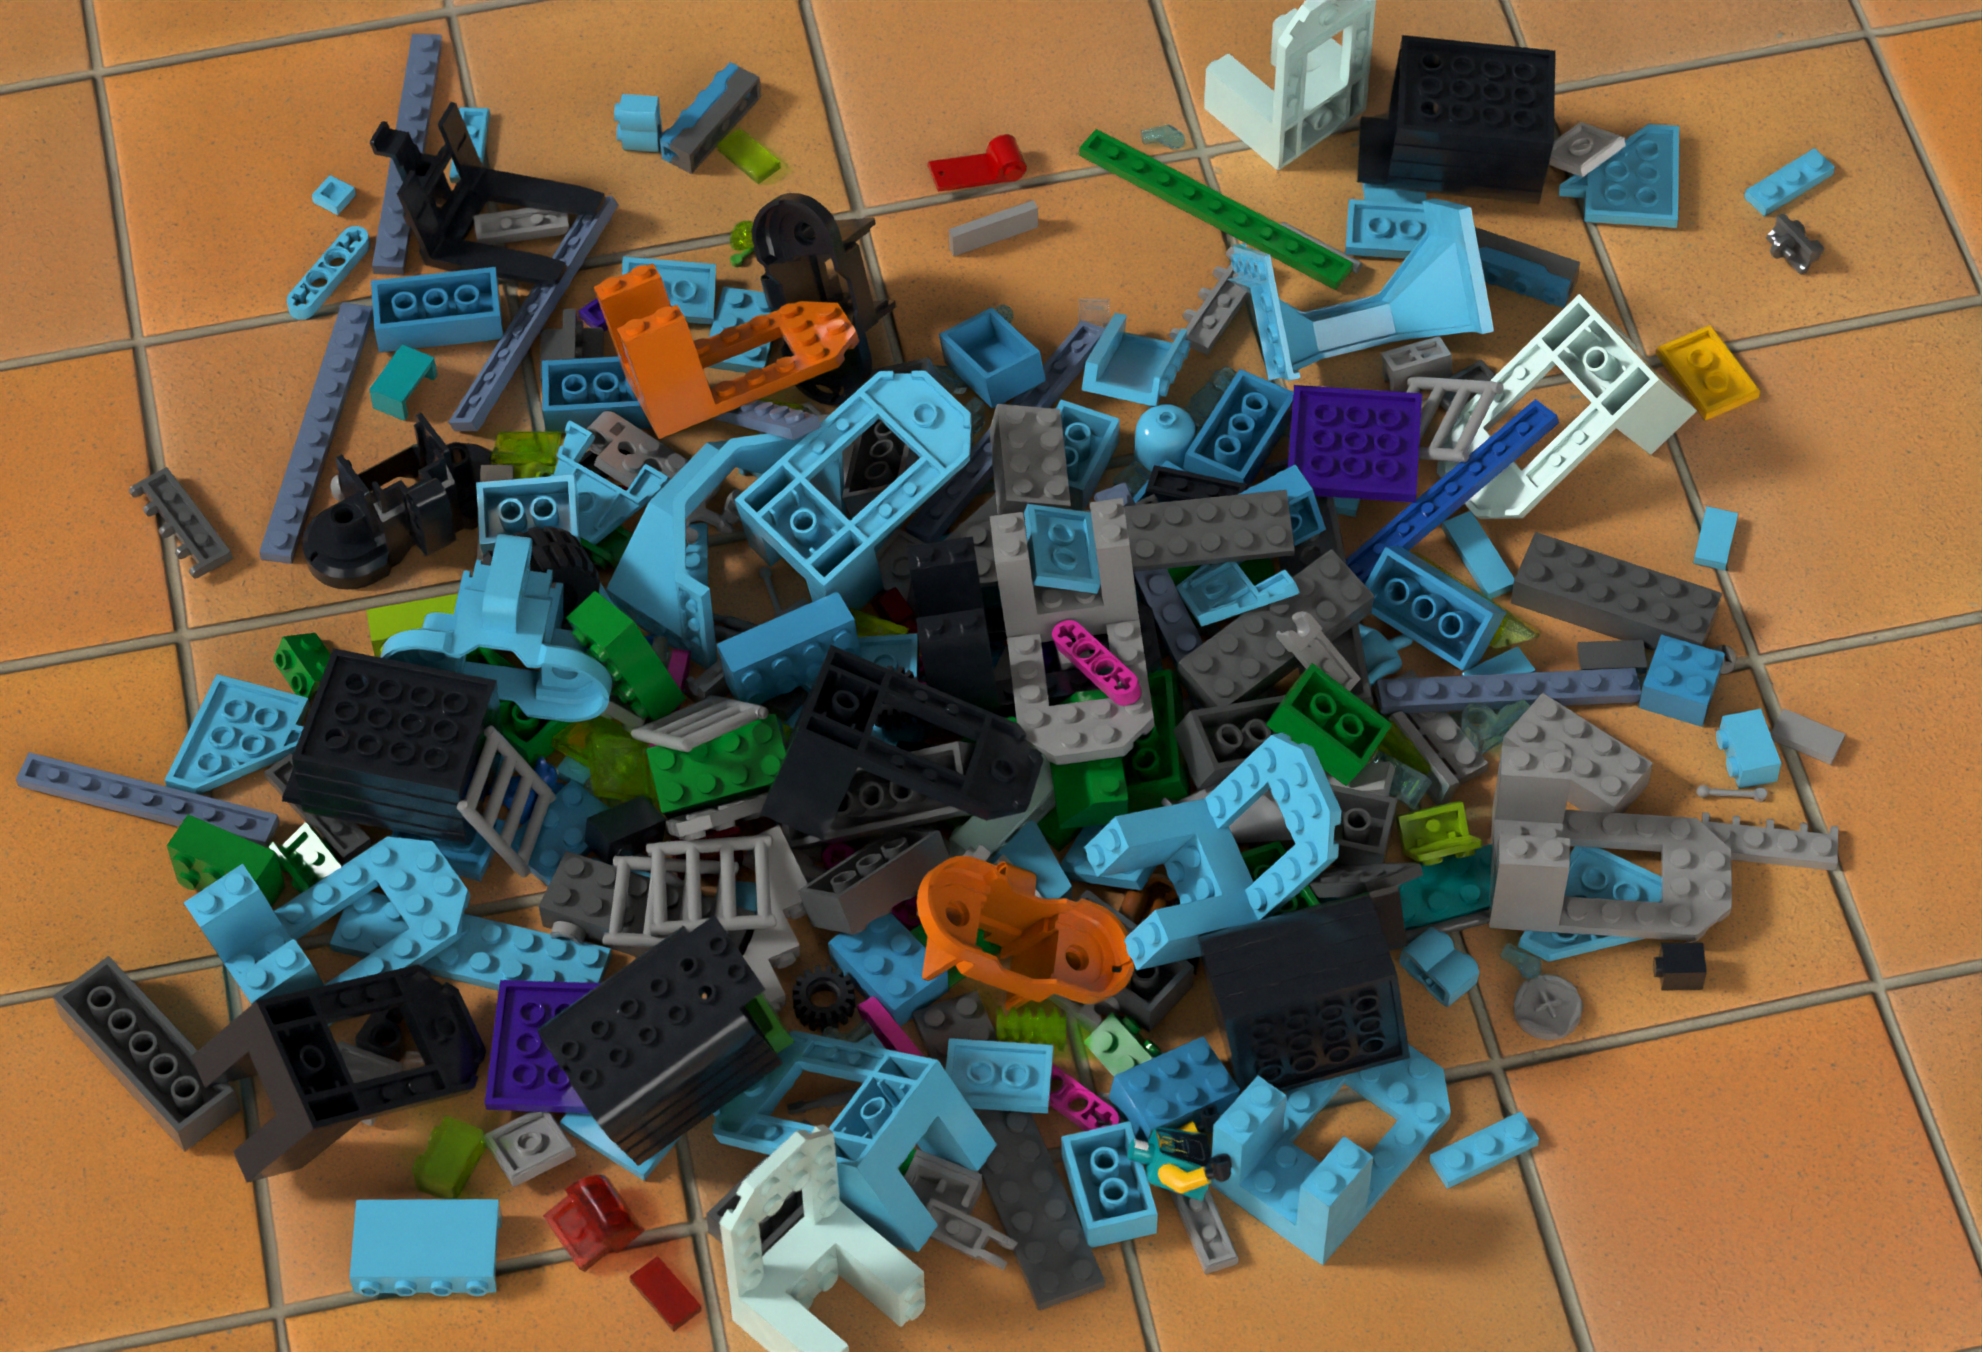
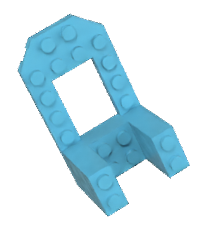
M893 371L877 372L820 423V428L805 436L735 499L749 546L770 567L783 557L806 579L812 602L838 591L852 616L855 615L884 588L874 547L970 462L971 413L926 371H912V373L894 374ZM880 419L920 458L853 519L849 520L809 481Z
M1278 733L1270 735L1206 798L1115 816L1084 847L1087 859L1092 865L1097 878L1164 864L1168 878L1172 882L1180 900L1179 905L1156 909L1124 939L1127 953L1132 958L1136 970L1199 957L1201 953L1198 936L1272 917L1338 858L1339 843L1334 841L1335 826L1341 824V808L1314 748L1305 743L1297 744L1291 741L1290 736ZM1271 788L1272 795L1277 801L1285 819L1286 827L1290 831L1295 845L1253 882L1229 826Z
M387 836L275 911H273L243 864L183 903L252 1005L258 1000L325 986L296 940L377 886L382 888L409 929L325 985L423 964L460 939L463 928L461 922L465 908H468L471 895L433 841Z
M795 1030L789 1032L795 1042L777 1054L783 1064L713 1113L715 1116V1123L712 1124L713 1135L721 1144L771 1155L796 1131L805 1129L807 1132L812 1133L815 1128L812 1125L770 1116L786 1092L793 1087L794 1082L803 1070L863 1083L829 1127L835 1137L839 1198L846 1207L893 1246L919 1252L938 1224L898 1170L899 1166L906 1160L908 1154L917 1144L926 1153L967 1169L978 1171L997 1144L938 1060Z
M1408 1044L1410 1058L1291 1089L1286 1094L1257 1076L1214 1124L1212 1157L1218 1154H1228L1232 1168L1231 1176L1227 1181L1219 1182L1213 1178L1210 1185L1323 1266L1450 1119L1451 1110L1444 1070ZM1344 1084L1397 1120L1370 1153L1344 1136L1320 1163L1293 1144L1295 1139Z

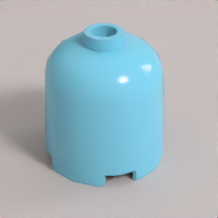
M1160 404L1149 408L1140 416L1135 429L1133 458L1138 474L1147 481L1150 478L1153 466H1161L1166 460L1183 469L1185 453L1196 438L1194 421L1185 410L1171 404Z

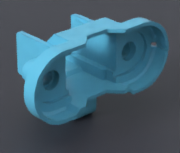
M498 534L491 566L482 565L481 560H476L473 577H471V571H463L454 615L445 613L427 614L422 628L403 631L391 636L384 643L380 657L497 680L499 699L514 701L527 717L564 722L590 720L606 710L612 689V679L606 668L595 658L584 652L585 647H582L570 634L572 630L561 629L563 621V583H556L555 588H551L553 570L547 569V573L530 571L532 538ZM478 647L513 651L526 667L540 668V671L466 661V654Z

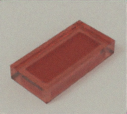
M658 1256L629 1276L630 1283L673 1332L702 1311L699 1302Z

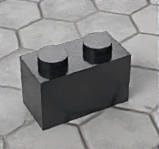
M641 795L588 817L584 842L603 863L613 865L614 856H634L646 851L647 844L663 842L666 819L644 795Z

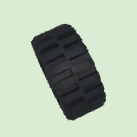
M545 526L543 529L533 527L529 528L527 532L522 533L519 531L512 534L513 536L532 538L530 571L547 573V569L553 570L551 588H555L556 583H563V626L568 622L566 617L594 591L599 593L600 580L595 566L576 536L571 535L570 532L564 529H557L552 526ZM494 549L492 551L488 550L483 555L482 565L491 566Z

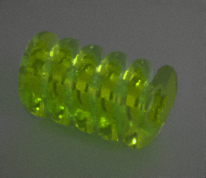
M998 1006L996 1041H1014V1043H1025V1041H1028L1029 1044H1038L1039 1041H1042L1044 1045H1052L1053 1041H1056L1058 1050L1063 1051L1066 1046V1011L1064 1016L1060 1017L1057 1007H1053L1050 1016L1046 1017L1043 1007H1039L1036 1016L1033 1017L1030 1008L1025 1007L1022 1016H1018L1015 1006H1012L1008 1016H1005L1002 1007Z

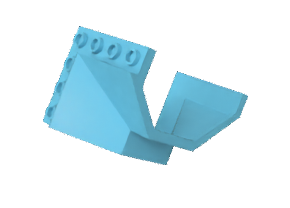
M1436 198L1423 201L1427 222L1426 232L1379 293L1309 311H1300L1279 299L1270 254L1248 248L1246 243L1234 245L1231 264L1234 272L1238 273L1239 276L1227 280L1252 295L1268 380L1283 378L1288 381L1299 379L1301 376L1297 370L1321 359L1395 341L1465 332H1477L1480 334L1494 332L1471 207Z
M767 433L731 438L725 441L707 442L649 501L606 588V592L614 605L631 618L638 627L651 635H657L660 641L671 648L691 651V661L707 670L716 663L718 659L710 588L692 578L686 571V518L735 467L739 469V473L743 476L749 472L759 478L808 434L795 440ZM841 452L809 482L846 516V505L842 500L845 486L843 454Z

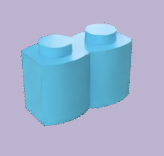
M622 94L620 103H615L614 120L619 121L616 133L617 141H622L623 150L660 152L661 146L659 142L662 135V120L660 117L659 97Z
M1429 927L1401 950L1399 963L1416 981L1423 984L1437 1001L1446 1007H1449L1477 984L1480 971L1476 961L1470 955L1456 950L1452 939L1443 931L1439 932L1435 928Z

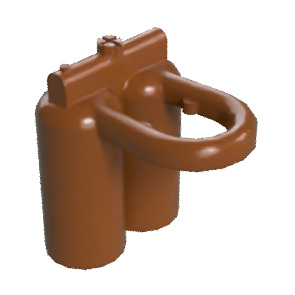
M1154 873L1149 876L1142 890L1128 889L1119 913L1139 926L1156 909L1172 906L1171 900L1177 897V893L1168 875ZM1157 881L1168 884L1172 890H1164L1159 887L1160 883Z

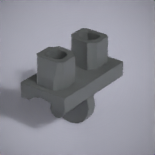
M1785 214L1777 216L1774 228L1766 236V239L1772 244L1770 254L1775 259L1784 257L1799 274L1807 273L1812 262L1819 260L1824 251V246L1818 240L1810 241L1804 235L1805 226L1799 220L1791 221Z

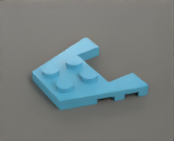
M569 420L565 428L566 436L563 446H560L558 450L554 475L551 476H575L578 488L580 536L596 545L646 505L671 479L645 464L628 490L625 491L578 464L596 437L590 431Z
M1244 561L1216 563L1211 566L1209 564L1202 565L1176 586L1181 599L1201 626L1300 593L1299 589L1286 570L1254 586L1238 565Z

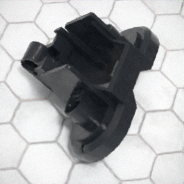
M786 193L763 206L753 222L752 242L757 261L764 266L766 272L760 277L769 309H780L785 304L797 303L799 301L838 303L854 326L859 343L854 349H847L845 351V360L838 368L798 383L795 386L804 395L816 402L828 405L841 404L869 380L870 373L872 372V356L866 332L896 307L895 300L883 299L881 301H873L860 248L856 241L870 232V228L876 225L875 219L835 220L832 213L814 198L800 193ZM830 258L832 259L835 271L847 280L849 292H842L838 274H828L825 262ZM783 338L782 358L794 356ZM816 385L825 386L833 393L823 392ZM841 387H844V393L839 395Z
M421 412L415 415L416 424H414L417 444L407 447L359 474L354 471L349 459L346 460L342 454L336 457L344 500L320 512L307 526L302 544L308 569L317 580L327 586L344 590L359 589L389 576L391 568L400 564L415 544L427 557L456 541L455 533L462 529L473 530L478 527L476 482H480L481 465H504L501 459L494 452L480 445L460 442L446 445ZM397 477L411 479L420 477V482L407 488L402 480L383 490L380 487ZM317 554L318 556L312 561L313 556Z

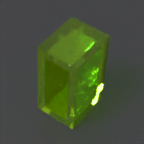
M445 1116L440 1126L433 1128L428 1140L429 1146L423 1155L420 1154L416 1158L412 1167V1174L414 1175L417 1190L440 1199H458L487 1145L482 1129Z

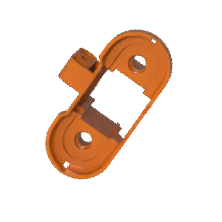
M971 856L951 857L931 869L919 886L917 909L922 926L928 935L922 979L931 981L948 969L956 966L962 975L1007 991L1006 1010L1014 1011L1031 1000L1040 1003L1053 994L1085 1004L1102 1002L1120 992L1128 984L1135 965L1127 953L1124 942L1129 933L1114 913L1084 898L1074 902L1069 899H1042L1035 896L1036 874L1005 861L994 866L992 863ZM978 928L984 930L983 940L1002 947L1000 952L1001 959H1006L1013 955L1010 970L1002 967L997 956L983 952L981 947L976 946ZM1112 968H1122L1121 972H1112Z

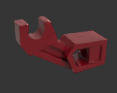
M896 587L887 590L870 602L887 629L898 632L900 635L918 633L917 624L914 622V613Z

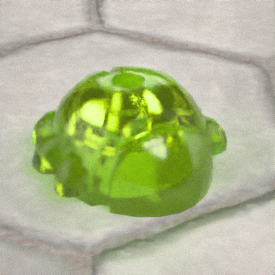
M741 221L732 229L729 237L732 249L743 250L753 247L752 221Z

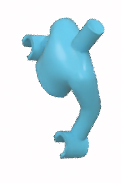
M1359 624L1370 686L1372 687L1377 680L1388 674L1397 673L1401 669L1402 660L1397 651L1411 645L1413 642L1405 634L1388 641L1378 630Z

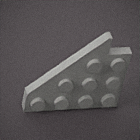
M768 793L757 794L666 819L665 831L667 834L676 836V838L691 841L705 837L706 829L719 831L734 827V820L737 819L748 821L762 817L763 815L760 813Z

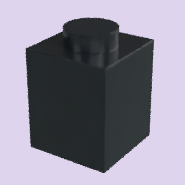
M1703 942L1661 944L1659 957L1653 958L1654 977H1660L1661 991L1703 990L1707 973Z

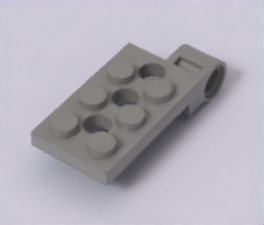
M611 411L601 413L586 429L596 437L588 448L598 455L594 466L628 488L645 464L672 479L689 461ZM619 450H626L631 454L624 455ZM723 482L704 499L705 506L719 492Z

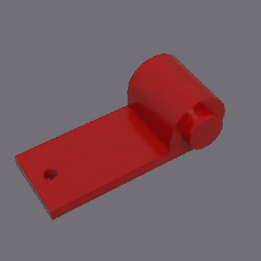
M1009 134L993 138L987 146L986 153L928 161V168L938 192L1015 182L1027 170V165L1014 136Z

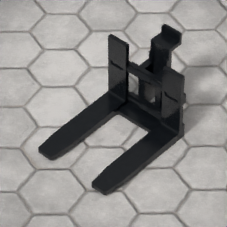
M450 102L437 124L445 142L437 155L420 153L417 144H414L409 132L390 129L387 121L380 123L369 143L375 155L393 159L403 182L397 192V196L404 209L403 218L407 226H411L421 247L419 253L425 265L452 271L496 267L497 278L538 284L556 285L560 282L567 269L566 263L539 254L465 240L474 225V216L480 214L488 201L568 214L596 215L606 199L604 193L578 185L484 168L458 106L454 102ZM451 158L460 176V181L456 183L453 190H451L443 172Z

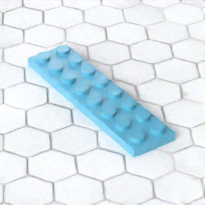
M370 891L344 908L330 941L331 951L365 958L408 930L409 927L387 895ZM464 914L461 922L463 928L460 939L420 966L430 971V975L499 991L500 980L602 983L612 957L611 948L586 942L578 945L573 940L565 937L552 939L548 933Z

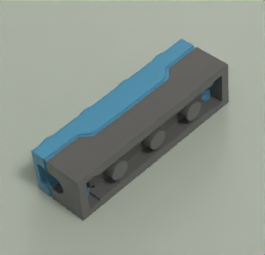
M731 62L722 71L717 72L711 84L705 90H701L691 106L683 110L671 128L666 129L662 133L659 142L662 159L692 174L761 98L760 77Z
M1475 227L1486 283L1512 290L1520 295L1536 298L1547 304L1565 308L1578 281L1579 261Z

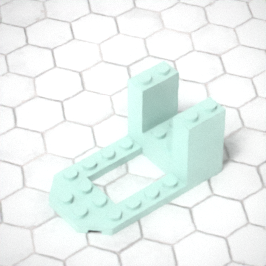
M1305 0L1299 10L1294 8L1287 14L1280 15L1273 22L1270 63L1276 67L1274 91L1228 53L1219 60L1212 61L1206 68L1204 109L1279 171L1366 110L1376 0ZM1343 30L1341 46L1332 37Z
M1580 294L1490 380L1501 382L1504 387L1503 392L1496 394L1468 449V453L1470 455L1491 437L1488 430L1555 365L1565 373L1588 398L1591 404L1523 470L1514 461L1464 503L1479 519L1523 518L1616 428L1652 455L1697 411L1673 385L1646 363L1635 351L1638 347L1631 339ZM1477 393L1464 406L1443 448H1455L1482 393ZM1438 461L1437 474L1442 478L1460 462Z
M824 1124L815 1126L812 1133L802 1129L792 1134L743 1181L737 1191V1194L742 1198L735 1211L728 1209L720 1221L732 1319L769 1352H849V1345L808 1311L813 1303V1299L821 1291H828L837 1281L838 1275L900 1327L909 1319L915 1320L925 1308L924 1271L840 1202L834 1133ZM802 1189L804 1217L762 1256L759 1223L767 1215H774L781 1208L784 1199L793 1190L797 1192Z

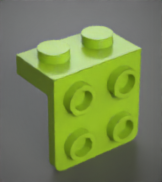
M1462 801L1395 815L1403 855L1414 859L1415 862H1422L1423 865L1443 862V856L1455 854V858L1472 856L1475 854V849L1483 847L1482 839L1469 835Z

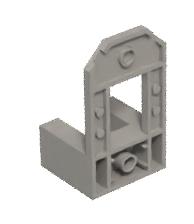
M1123 498L1090 502L1101 582L1097 594L1033 585L1023 512L990 516L995 566L1008 642L1017 723L1020 724L1027 734L1025 741L1030 748L1037 749L1045 754L1046 760L1055 765L1125 756L1133 748V742L1142 733L1146 735L1155 726ZM1065 620L1078 622L1091 635L1108 634L1110 652L1136 675L1142 691L1140 698L1135 703L1126 706L1118 705L1110 698L1049 706L1041 642L1054 641L1052 637L1054 627ZM1121 682L1118 683L1119 689L1124 688L1125 690H1127L1125 687L1121 685Z
M1502 746L1492 808L1489 928L1696 942L1706 934L1707 929L1730 915L1732 909L1731 848L1700 820L1687 817L1565 810L1571 781V750ZM1570 846L1661 852V903L1566 897L1565 890L1570 869Z

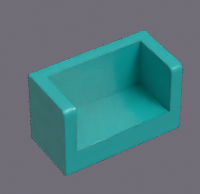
M402 344L369 388L373 408L405 421L408 417L406 401L423 377L435 380L437 377L435 358Z

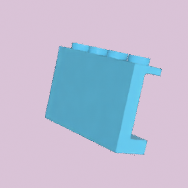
M1114 313L1086 360L1082 391L1156 407L1160 398L1167 396L1170 384L1174 383L1177 371L1180 372L1183 359L1188 357L1191 341L1186 340L1187 329L1181 328L1174 342H1167L1125 332L1127 315Z
M499 1199L356 1200L349 1276L353 1292L364 1296H377L380 1293H396L400 1296H412L415 1293H432L436 1296H447L451 1293H468L473 1296H483L487 1293L497 1292L495 1273L498 1229L502 1226V1212Z

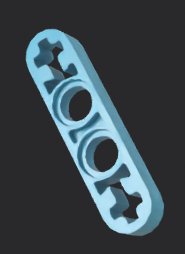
M360 226L346 228L288 294V311L293 318L303 320L314 315L364 257L370 248L366 229ZM335 258H342L346 260L345 263L340 266H332L329 264ZM317 279H325L328 281L327 284L322 287H314L311 285L312 282Z

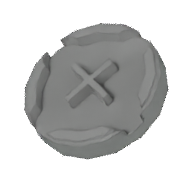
M1545 974L1538 975V978L1528 979L1522 983L1515 994L1513 1012L1516 1022L1523 1031L1535 1038L1555 1040L1564 1038L1576 1029L1581 1020L1583 1002L1577 993V989L1571 982L1560 976Z

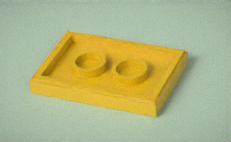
M1711 325L1656 348L1655 354L1705 421L1758 399L1760 396L1758 387Z

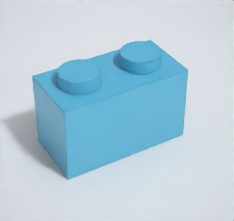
M1756 709L1722 716L1720 729L1716 731V741L1719 749H1724L1727 756V772L1730 777L1735 778L1738 789L1777 782L1781 761L1762 710Z

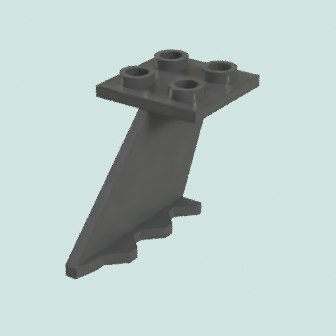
M1221 782L1179 801L1164 798L1161 803L1164 806L1204 799ZM1271 788L1229 826L1237 845L1293 840L1290 831L1286 827L1285 819L1277 801L1272 795Z

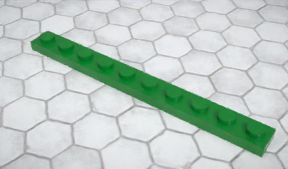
M1095 129L1079 147V156L1244 243L1270 254L1271 257L1334 290H1337L1353 269V262L1098 129Z

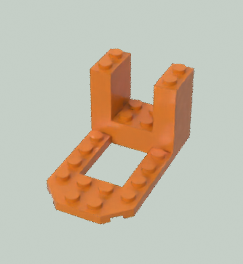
M653 263L637 266L627 274L607 278L601 284L593 287L627 382L658 439L836 369L845 360V351L847 349H854L859 343L854 326L838 303L807 301L785 304L777 311L767 315L755 316L747 323L737 327H728L719 334L693 341L686 318L678 305L671 307L662 278ZM782 337L794 354L791 357L780 358L776 363L764 368L750 370L746 375L734 380L720 382L711 389L703 370Z

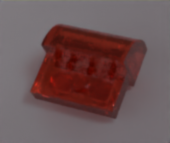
M600 1174L584 1177L564 1189L568 1195L543 1215L577 1267L583 1272H586L611 1250L617 1253L620 1252L645 1231L610 1179Z

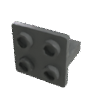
M563 309V329L541 330V382L542 361L604 357L603 328H584L583 321H577L576 309Z

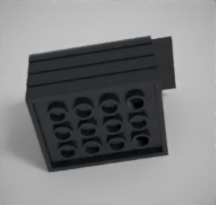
M1402 35L1391 90L1388 119L1362 116L1360 118L1357 182L1385 185V189L1539 204L1554 145L1556 50Z
M333 648L292 756L293 770L282 795V802L301 805L303 812L470 845L477 830L462 816V813L457 809V804L465 799L487 738L484 735V730L488 726H493L503 736L497 680ZM496 750L476 806V810L481 816L484 812L483 803L485 797L489 795L488 791L492 788L501 759V754L498 750Z
M1398 884L1198 936L1211 1003L1234 1081L1240 1089L1239 1096L1257 1076L1267 1081L1279 1091L1284 1092L1410 1058L1398 976L1390 955L1391 950L1408 946Z
M715 915L691 932L683 925L537 1029L543 1042L571 1081V1085L605 1134L638 1166L783 1064L744 1006L766 989ZM706 994L707 999H702V995Z

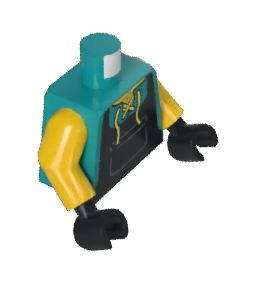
M1207 1105L1200 1110L1201 1121L1194 1123L1192 1120L1177 1129L1157 1127L1153 1129L1148 1142L1133 1139L1128 1149V1160L1144 1163L1147 1180L1151 1184L1203 1201L1213 1178L1216 1181L1224 1182L1231 1176L1232 1165L1230 1156L1228 1154H1218L1211 1157L1207 1135L1200 1133L1202 1131L1213 1133L1214 1124L1221 1117L1215 1105Z

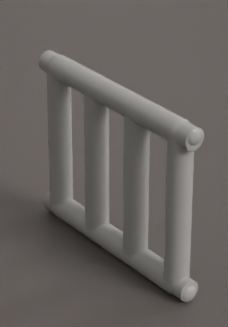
M1409 377L1406 392L1420 393L1421 390H1432L1421 412L1419 444L1446 391L1457 392L1430 446H1419L1418 459L1467 462L1469 459L1468 449L1496 394L1503 392V384L1501 382ZM1482 393L1455 448H1443L1470 394Z
M709 695L700 702L644 726L633 728L631 736L642 742L689 752L692 748L758 719H765L768 716V709L752 703Z
M488 726L484 730V735L487 738L465 799L457 804V809L521 877H526L531 871L528 863L548 806L555 801L556 795L502 734L493 726ZM496 750H498L504 758L482 817L476 810V806ZM515 769L521 778L501 834L499 835L493 827ZM532 788L538 794L517 854L511 848V844Z
M756 835L647 844L646 851L648 856L652 858L654 923H650L649 934L651 936L670 935L683 925L691 932L709 919H702L699 854L720 852L723 917L717 919L726 931L776 927L777 920L775 914L771 915L768 848H771L773 843L772 836ZM754 849L757 915L737 916L734 851ZM686 854L688 920L668 921L665 856Z
M614 856L613 864L614 868H617L610 926L609 933H604L602 942L604 945L652 948L669 936H651L649 934L650 923H654L652 858ZM665 858L666 872L685 873L679 920H688L686 859ZM700 860V873L719 874L715 916L717 918L723 917L721 862L716 860ZM734 862L735 875H737L739 863ZM631 870L651 871L643 934L623 933Z

